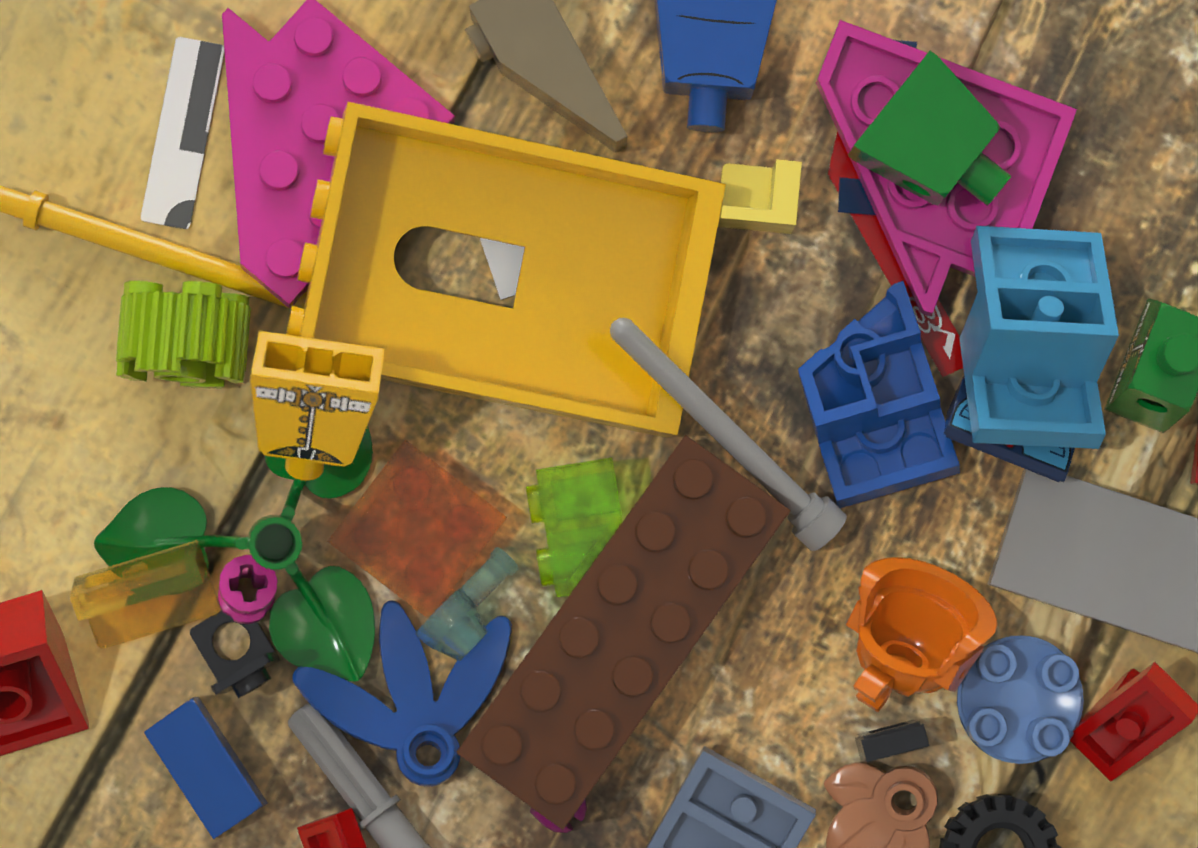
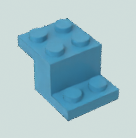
M976 226L971 239V248L978 293L959 338L973 443L1099 449L1106 431L1097 381L1119 337L1102 234Z

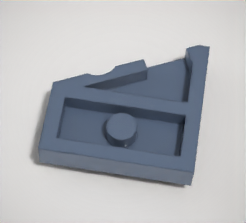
M704 746L646 848H797L816 815V809Z

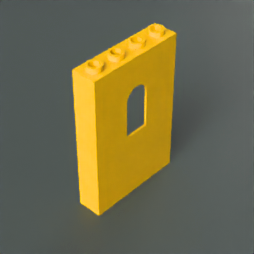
M347 102L342 118L330 116L323 149L324 155L334 157L330 182L317 180L310 217L322 221L317 245L306 242L304 244L297 281L307 282L309 286L304 308L295 306L291 308L286 335L384 349L381 380L665 438L678 435L683 407L612 339L610 327L618 318L630 319L689 377L726 184L353 102ZM432 227L524 247L513 308L421 290L410 286L399 276L395 268L394 251L398 241L405 233L412 229Z

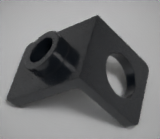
M221 610L192 627L190 636L218 681L211 686L215 695L224 694L233 689L239 699L271 680L272 678L267 668L280 661V658L258 622L241 624L250 636V646L247 653L237 660L222 658L214 648V635L220 626L234 621Z

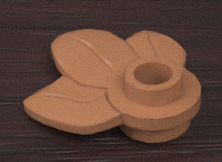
M855 762L837 769L824 781V787L829 795L838 804L843 806L835 815L828 829L826 848H930V838L926 824L931 820L936 811L938 793L933 780L922 770L912 766H898L884 771L866 762ZM901 790L909 791L915 796L917 804L911 809H901L895 804L893 795Z

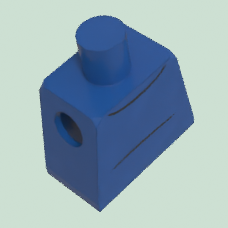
M655 0L663 92L689 96L688 129L700 132H722L725 130L727 99L749 100L752 98L777 0Z

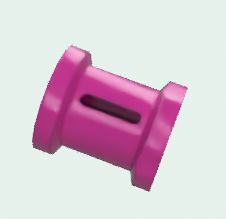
M243 555L232 559L225 565L220 574L218 602L222 612L239 624H252L261 621L266 613L272 609L275 601L278 581L275 571L259 565L252 555ZM251 578L253 588L259 589L257 590L255 601L244 602L242 593L235 591L238 590L239 579Z

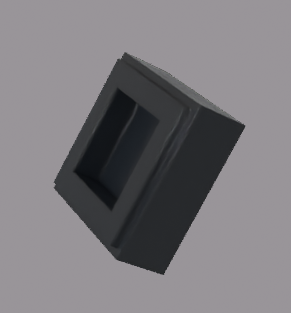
M909 720L857 734L858 737L855 738L860 760L865 762L929 746L924 724L916 720Z

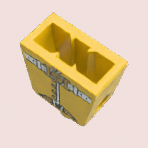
M259 331L250 381L258 450L265 456L286 458L285 469L288 474L304 481L320 477L324 471V464L344 467L353 463L378 400L384 349Z

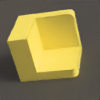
M776 159L773 168L725 164L721 172V183L726 184L718 227L792 234L797 222L802 162Z

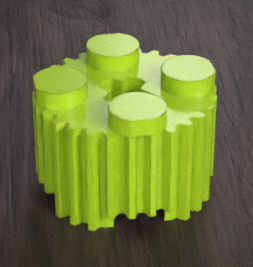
M202 281L183 282L182 293L163 292V285L155 282H125L120 306L116 376L133 381L147 382L148 371H153L154 378L180 382V386L201 387L206 389H222L225 380L235 384L244 383L251 313L249 297L241 294L222 293V285Z

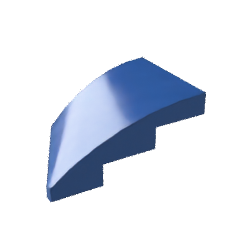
M904 281L893 284L887 290L886 297L859 321L854 319L842 329L832 345L825 349H820L798 368L816 438L833 495L839 508L960 474V464L952 440L944 434L945 419L941 410L940 397L921 343V332Z

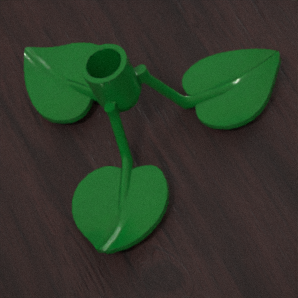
M368 425L353 463L344 467L324 464L322 475L314 480L304 481L289 475L285 469L286 458L265 456V462L274 474L282 478L293 479L294 481L281 514L262 517L253 524L248 536L204 535L207 518L200 503L183 490L172 487H160L140 493L130 500L96 536L94 547L104 562L125 580L143 589L165 594L189 590L204 580L209 566L204 547L249 549L254 560L262 567L271 570L285 568L298 588L281 594L272 606L269 632L277 651L283 658L297 667H312L348 681H359L367 669L374 647L375 619L370 596L362 582L354 574L339 566H327L320 569L308 582L295 562L302 549V538L298 528L291 521L295 515L304 486L318 497L337 498L355 490L363 482L371 466L373 454L372 438Z

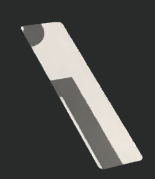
M178 37L175 41L141 212V220L144 222L181 229H188L190 227L224 56V46L221 44Z

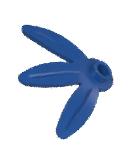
M396 601L386 602L381 609L379 645L384 677L397 712H393L361 687L336 675L312 667H298L292 676L293 683L308 703L337 728L369 744L396 751L398 767L409 781L419 786H437L450 779L458 768L460 755L456 752L460 745L455 734L463 729L474 717L494 688L507 657L512 623L507 617L497 616L475 636L453 666L436 702L433 700L431 675L422 644L409 617ZM431 745L437 748L441 755L440 760L432 766H425L419 763L416 758V752L422 746Z

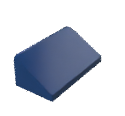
M199 696L191 698L144 732L213 839L268 804Z

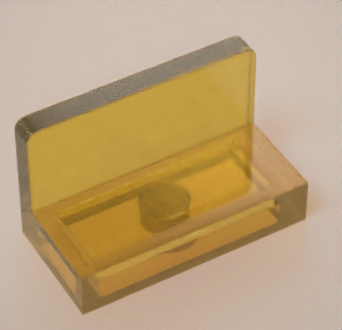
M198 540L76 576L70 594V600L78 621L88 618L97 646L102 649L218 614L220 610L218 597Z

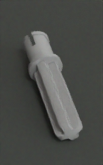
M309 703L302 706L289 718V728L361 821L358 823L360 831L366 828L380 848H431L396 805L401 800L398 795L392 798L389 796L336 726L326 720Z

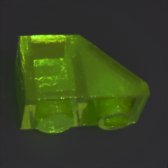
M612 457L536 469L538 484L526 486L531 523L544 522L548 547L536 549L542 587L554 585L556 598L567 597L572 593L623 522Z

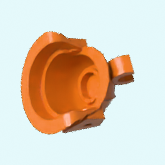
M890 557L876 560L866 566L861 576V586L858 587L860 600L857 601L846 623V626L859 633L856 652L861 667L865 669L853 686L858 691L856 699L879 712L893 690L907 697L912 694L932 693L942 688L955 692L983 651V643L989 640L997 629L995 612L986 598L957 575L924 561L903 557Z

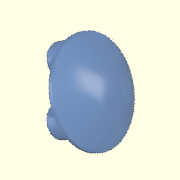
M1031 636L1004 637L984 646L983 651L957 690L958 714L968 737L986 754L1008 763H1033L1062 753L1067 748L1074 734L1073 730L1079 725L1083 711V688L1076 663L1053 644Z

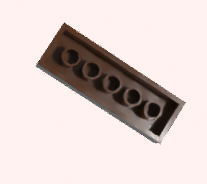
M685 435L456 753L560 829L564 830L791 510Z

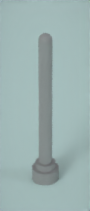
M618 318L611 324L610 335L612 339L777 501L791 510L788 520L794 525L792 533L810 551L822 548L836 536L843 527L847 515L828 496L820 498L815 492L807 494L630 319Z

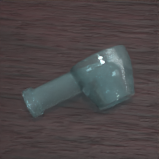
M496 547L490 553V558L425 621L415 635L430 648L461 661L488 633L477 607L508 575L513 576L519 570L518 565L505 551Z

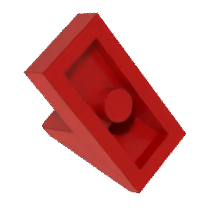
M1154 662L1141 673L1136 669L1129 670L1080 719L1079 725L1073 730L1074 734L1070 742L1112 782L1191 724L1198 715V704Z

